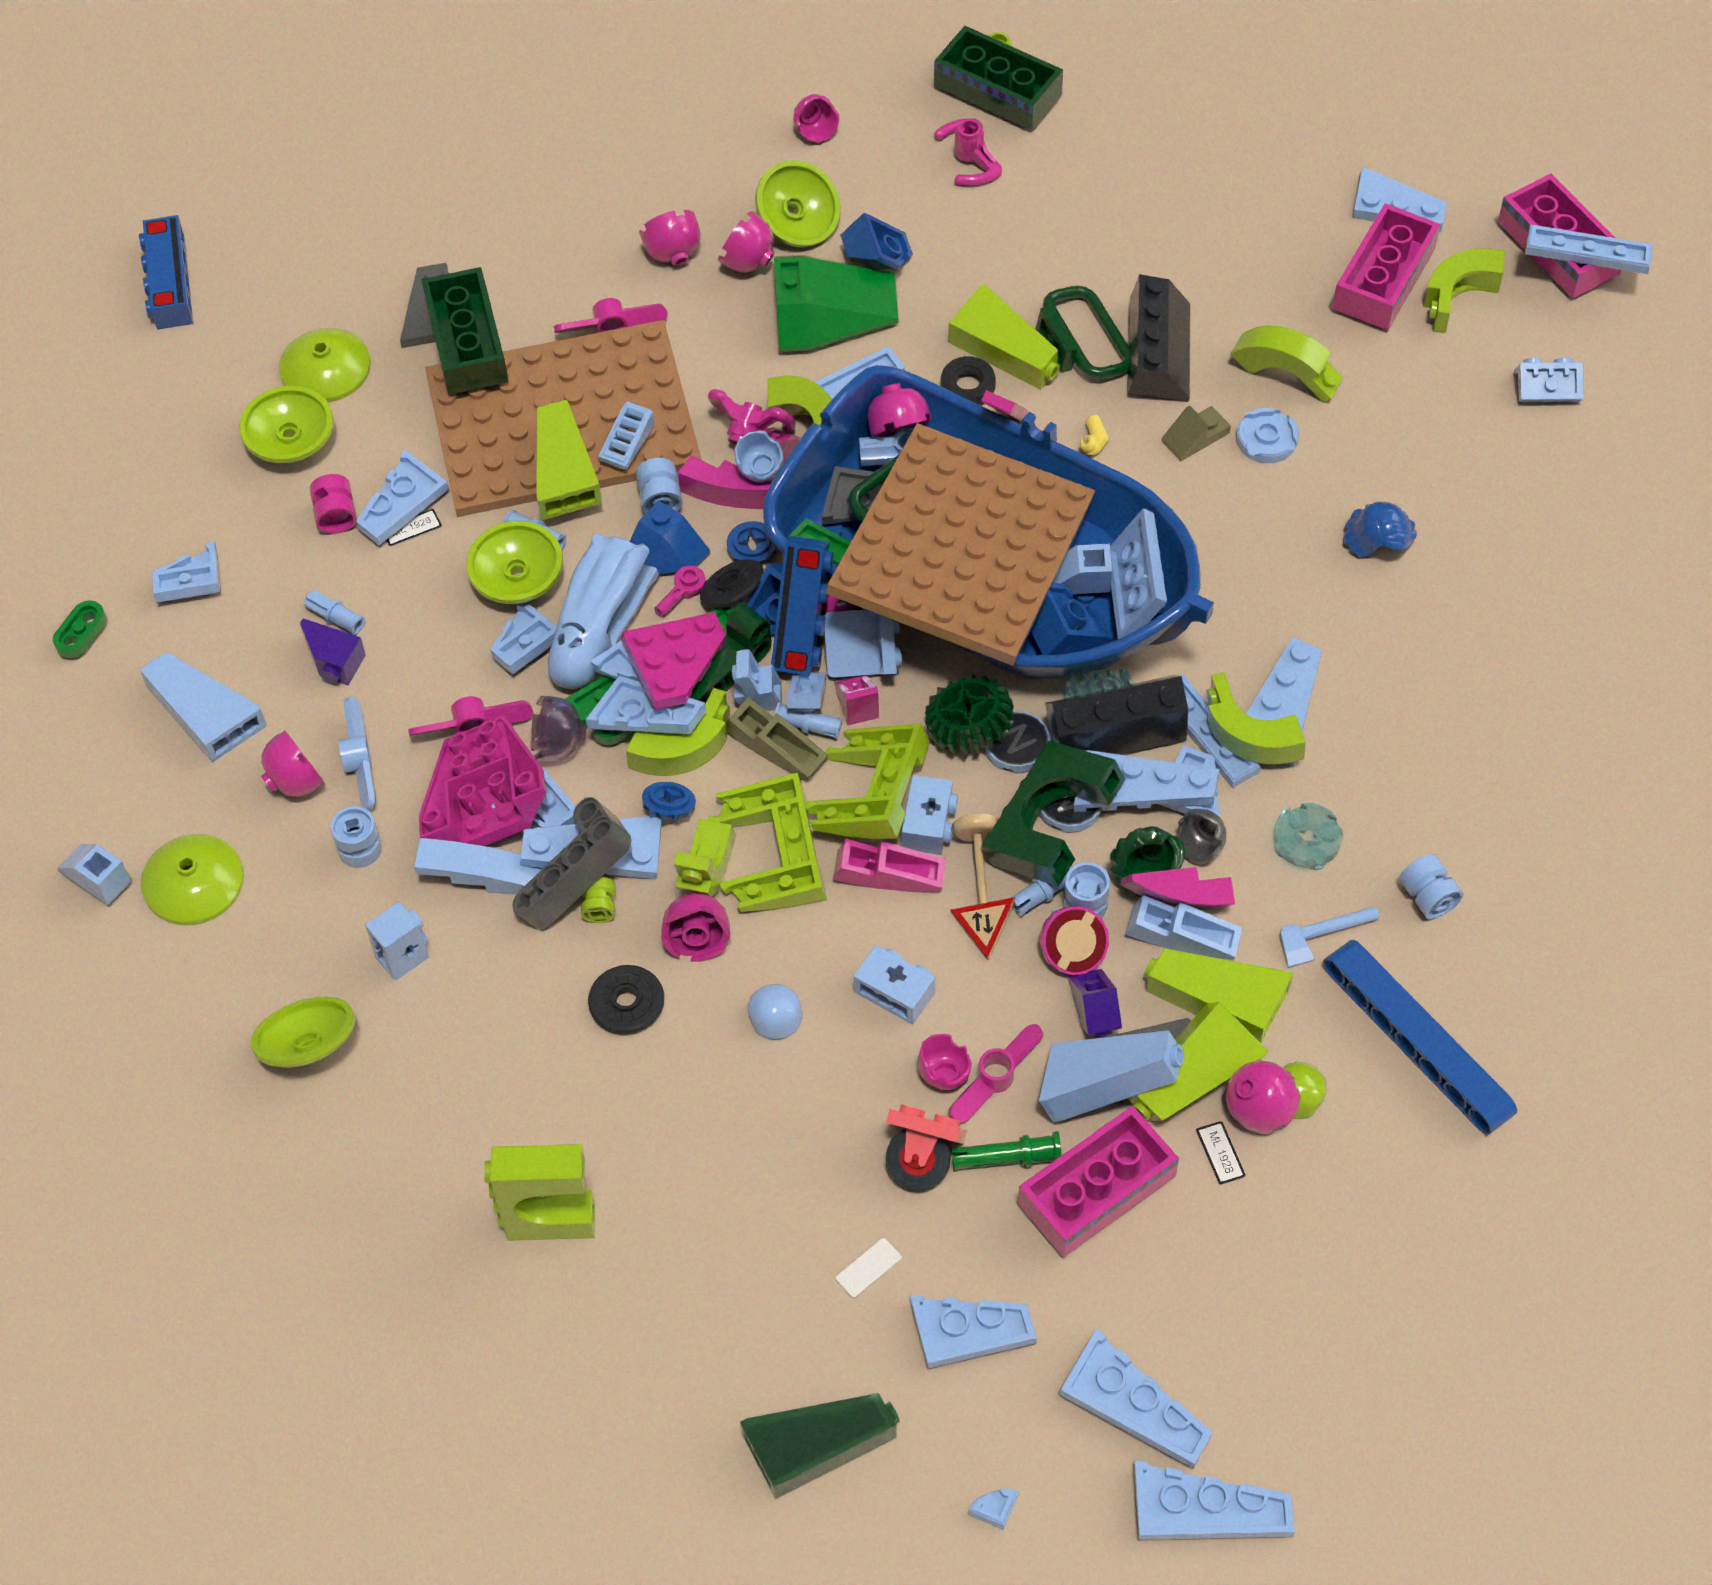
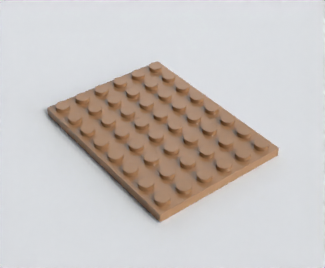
M664 320L503 351L509 382L449 395L441 364L425 367L457 517L537 501V408L549 403L563 400L568 401L600 488L637 481L636 469L642 462L648 459H669L675 464L677 472L691 455L702 460ZM628 401L652 410L655 426L628 469L623 470L599 461L598 456L619 412ZM626 428V430L631 431L633 433L636 432L634 430ZM619 439V441L630 444V442ZM615 448L612 450L613 452H616L618 454L625 455V452L617 450Z
M917 423L827 585L826 594L1014 666L1089 509L1096 490Z

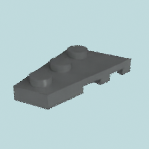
M447 262L417 267L400 338L402 348L435 342L421 279L448 274Z
M835 466L821 517L822 524L859 520L849 508L848 497L850 491L857 484L874 472ZM885 481L861 498V503L866 509H870Z

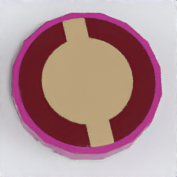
M1081 906L1064 907L1053 912L1043 923L1039 936L1046 962L1055 970L1069 975L1086 974L1097 968L1105 958L1109 947L1108 929L1103 919L1093 910Z

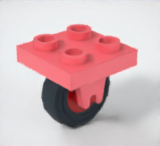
M901 1104L899 1111L889 1109L886 1123L905 1128L891 1139L887 1147V1168L889 1174L899 1185L909 1190L923 1191L940 1183L950 1168L951 1153L946 1140L964 1144L967 1130L959 1128V1120L935 1114L934 1121L924 1118L926 1111Z

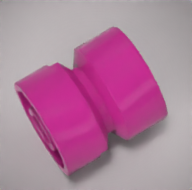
M327 474L316 478L311 483L309 489L317 528L327 534H338L350 530L355 525L357 518L349 480L339 474Z

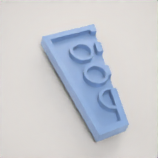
M1292 637L1246 714L1260 720H1274L1296 714L1301 730H1303L1322 650ZM1295 761L1286 764L1294 767Z
M1086 750L1087 752L1115 759L1126 780L1109 806L1085 798L1075 797L1074 813L1086 812V808L1103 807V811L1117 810V806L1137 805V809L1151 808L1153 804L1168 803L1170 807L1214 804L1219 780V769Z
M661 816L619 819L631 836V846L626 854L605 874L656 879ZM577 824L524 829L520 866L544 868L582 832Z
M1097 1328L1060 1390V1395L1192 1469L1195 1468L1212 1436V1431L1176 1399H1171L1160 1389V1385L1152 1377L1146 1376L1132 1364V1360L1123 1351H1118L1106 1340V1336Z
M1134 1461L1139 1540L1294 1536L1291 1494L1247 1484L1234 1485L1221 1482V1479L1205 1476L1203 1478L1184 1474L1183 1470L1169 1467L1162 1469L1148 1466L1146 1462Z

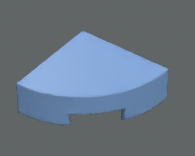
M1003 1488L987 1493L982 1497L980 1496L970 1506L968 1515L1004 1530L1019 1492Z

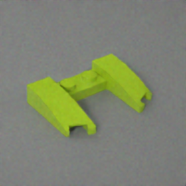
M922 724L846 729L843 733L850 742L844 748L829 746L825 751L828 754L826 758L830 761L876 766L866 797L807 801L805 805L808 813L817 814L818 820H813L810 824L815 831L846 837L896 839L905 817L901 803L914 766H922L930 743Z
M798 772L716 794L717 801L724 804L720 816L709 815L708 820L730 824L733 827L774 821L783 866L719 882L721 890L725 895L733 892L741 901L737 905L740 912L780 909L827 900L811 832L809 813L805 805L804 788Z

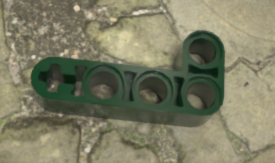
M745 603L737 605L730 612L726 620L727 635L725 645L713 657L711 666L702 680L698 681L692 689L690 698L705 702L706 704L713 688L727 692L734 686L732 666L736 665L737 651L749 649L757 663H759L767 655L771 647L769 621Z

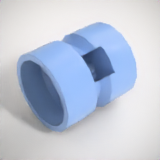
M652 458L642 462L636 469V478L641 492L640 499L644 513L646 514L658 501L678 512L682 507L683 501L675 464L666 458Z
M358 806L346 807L340 810L331 821V833L342 862L354 868L366 867L374 863L379 858L382 848L372 814L365 808Z
M1428 854L1418 858L1403 870L1399 878L1408 893L1416 897L1415 902L1427 919L1438 918L1446 914L1459 904L1464 895L1452 877L1446 878L1448 871L1436 854Z
M1082 862L1074 865L1065 877L1063 908L1081 906L1093 910L1098 916L1103 918L1107 911L1110 878L1107 871L1100 865L1092 862Z

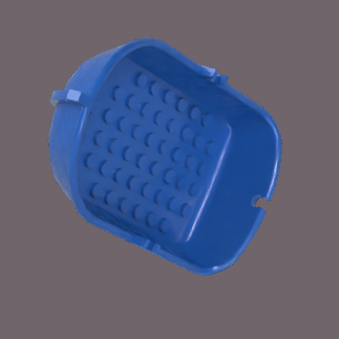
M882 365L867 367L845 385L820 413L821 425L812 423L801 437L766 492L763 506L765 530L772 543L783 553L788 536L805 518L852 541L862 523L860 520L822 524L821 517L834 467L875 472L883 466H861L859 438L871 437L867 412L872 400L883 394L881 388L900 383L901 389L911 388L925 398L932 421L924 424V426L1096 490L1069 550L1077 545L1110 544L1111 546L1143 508L1154 513L1167 603L1164 609L1157 613L1148 624L1118 640L1111 589L1110 592L1083 593L1072 596L1085 608L1090 604L1101 613L1113 636L1110 642L1101 646L1062 655H1043L1039 651L1030 630L1014 666L963 646L957 645L958 647L1013 674L1027 678H1063L1108 668L1126 656L1140 651L1147 645H1159L1174 640L1189 627L1191 622L1199 621L1206 624L1213 613L1214 602L1198 595L1201 588V569L1196 544L1182 520L1152 490L1133 478L1058 443L1057 424L1048 423L1045 429L1041 431L1034 423L1036 419L1035 414L1028 412L1022 420V425L929 380L896 367ZM832 565L831 572L826 571L825 579L830 581L838 567L837 565Z

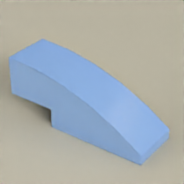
M1143 895L1133 905L1126 935L1171 950L1233 960L1236 957L1242 927L1181 902L1176 907H1172Z

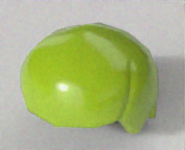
M1295 1061L1294 1063H1288L1283 1068L1292 1073L1295 1078L1296 1088L1300 1091L1298 1111L1293 1119L1309 1118L1313 1116L1325 1099V1094L1327 1093L1326 1079L1316 1067L1305 1062Z

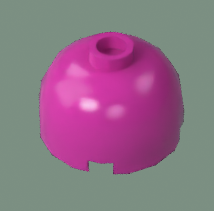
M683 210L685 215L676 216L675 211H670L656 216L644 224L646 230L643 232L640 229L639 234L648 254L653 259L663 263H672L675 266L684 264L689 260V256L695 252L700 244L701 238L700 227L693 211Z
M753 211L747 213L751 217L746 223L741 220L722 247V249L727 251L725 257L721 255L718 257L719 262L735 272H751L760 265L766 267L775 253L771 250L774 242L773 231L769 224Z
M900 383L881 388L883 394L872 400L867 412L871 437L893 434L900 429L910 428L915 423L924 425L932 421L925 398L911 388L901 389Z
M285 730L274 736L266 744L261 754V764L265 770L261 777L272 792L279 789L286 796L301 797L315 791L324 783L323 779Z
M689 893L678 897L664 912L661 927V939L664 947L677 958H680V954L692 956L690 961L694 962L710 960L718 956L725 950L726 942L730 939V922L726 909L714 897L704 893Z
M1256 1060L1244 1064L1231 1076L1226 1089L1227 1108L1233 1118L1245 1128L1254 1133L1270 1134L1273 1133L1271 1130H1275L1280 1126L1285 1127L1291 1122L1298 1111L1300 1091L1296 1088L1294 1076L1291 1072L1274 1062Z

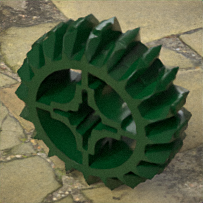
M973 673L969 679H964L960 675L957 682L953 683L948 680L947 687H937L936 695L929 696V705L925 706V724L932 740H934V743H938L942 750L949 748L953 755L960 750L965 756L971 750H975L980 754V750L983 747H988L992 750L993 742H1003V734L1010 733V724L1014 723V705L1012 699H1010L1009 692L1005 686H1001L997 679L990 681L987 675L978 679Z

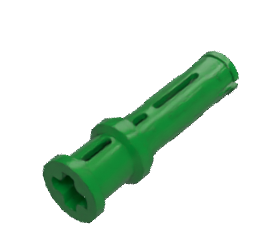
M1054 1131L1051 1136L1030 1138L1027 1134L1019 1137V1141L952 1147L954 1170L1021 1162L1022 1166L1032 1167L1033 1163L1055 1161L1062 1156L1059 1131Z

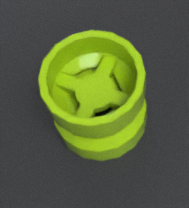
M600 877L582 895L585 901L581 904V917L592 923L609 922L615 917V904L612 902V899L616 896V883L609 878Z

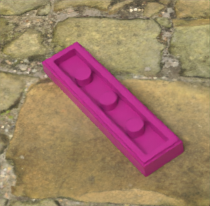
M987 390L982 398L984 404L1020 421L1023 420L1029 411L1017 403Z

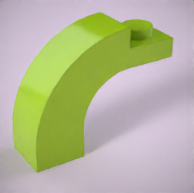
M1490 248L1469 249L1448 257L1436 267L1430 277L1424 307L1430 308L1429 319H1435L1433 332L1446 333L1451 301L1457 295L1467 291L1499 293L1504 272L1505 250Z
M1266 325L1249 329L1242 333L1230 353L1249 374L1265 368H1279L1294 374L1322 402L1328 401L1333 397L1343 379L1338 371L1327 361L1331 352L1310 336L1287 327Z
M794 375L767 378L769 409L778 407L792 416L809 415L812 416L814 423L819 426L821 425L820 413L833 399L821 386L807 378Z
M1225 672L1211 675V688L1207 689L1209 702L1207 723L1213 735L1226 749L1243 759L1262 764H1284L1304 759L1306 741L1296 714L1274 720H1260L1250 717L1235 703Z
M713 688L705 704L706 713L691 734L636 731L626 750L628 768L648 775L673 776L693 771L709 762L719 753L727 741L726 722L730 714V706H727L726 692Z
M699 818L689 854L679 851L676 853L674 866L678 872L675 884L677 889L704 893L710 896L716 893L720 886L719 882H722L736 836L732 825Z

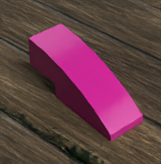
M692 455L678 471L679 487L682 493L716 505L734 508L763 509L766 492L772 484L770 481L762 483L749 480L743 476L737 465L727 460H724L717 468Z
M845 838L837 850L833 880L876 889L919 892L940 891L943 885L946 858L883 841L878 847Z
M1197 867L1132 874L1121 878V885L1141 896L1146 895L1173 906H1177L1181 902L1196 909L1225 908L1235 904L1231 877L1199 881Z

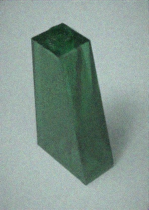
M875 1393L746 1418L740 1421L741 1434L776 1500L896 1439V1424L900 1420L891 1402L885 1404L880 1394Z

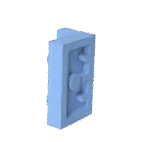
M1529 358L1523 360V363H1520L1515 368V376H1518L1519 402H1581L1584 399L1582 362H1573L1572 358H1558L1554 360V363H1542L1540 358Z

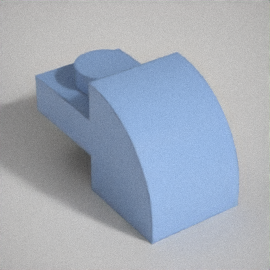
M749 649L737 651L736 665L732 666L735 701L741 705L749 697L765 711H775L778 702L782 703V681L773 665L759 667Z

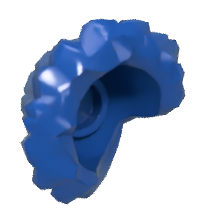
M1379 501L1373 504H1366L1363 510H1354L1350 519L1345 524L1344 528L1347 531L1343 542L1345 545L1350 546L1352 553H1356L1358 557H1365L1371 555L1381 546L1394 550H1405L1412 545L1413 540L1417 537V531L1414 530L1415 522L1410 520L1405 511L1399 508L1398 505Z

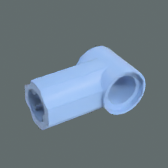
M903 428L892 436L859 438L861 466L884 465L901 453L914 429Z

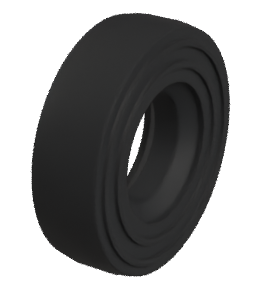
M964 356L950 361L944 367L940 386L974 403L983 405L982 398L985 391L987 390L992 393L995 391L996 377L993 368L986 361L977 357ZM972 375L979 379L980 384L974 389H963L957 385L956 381L960 376Z

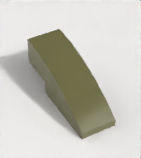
M749 697L726 723V731L739 742L792 774L798 772L799 777L806 780L810 778L828 756L826 752L778 713L773 717Z

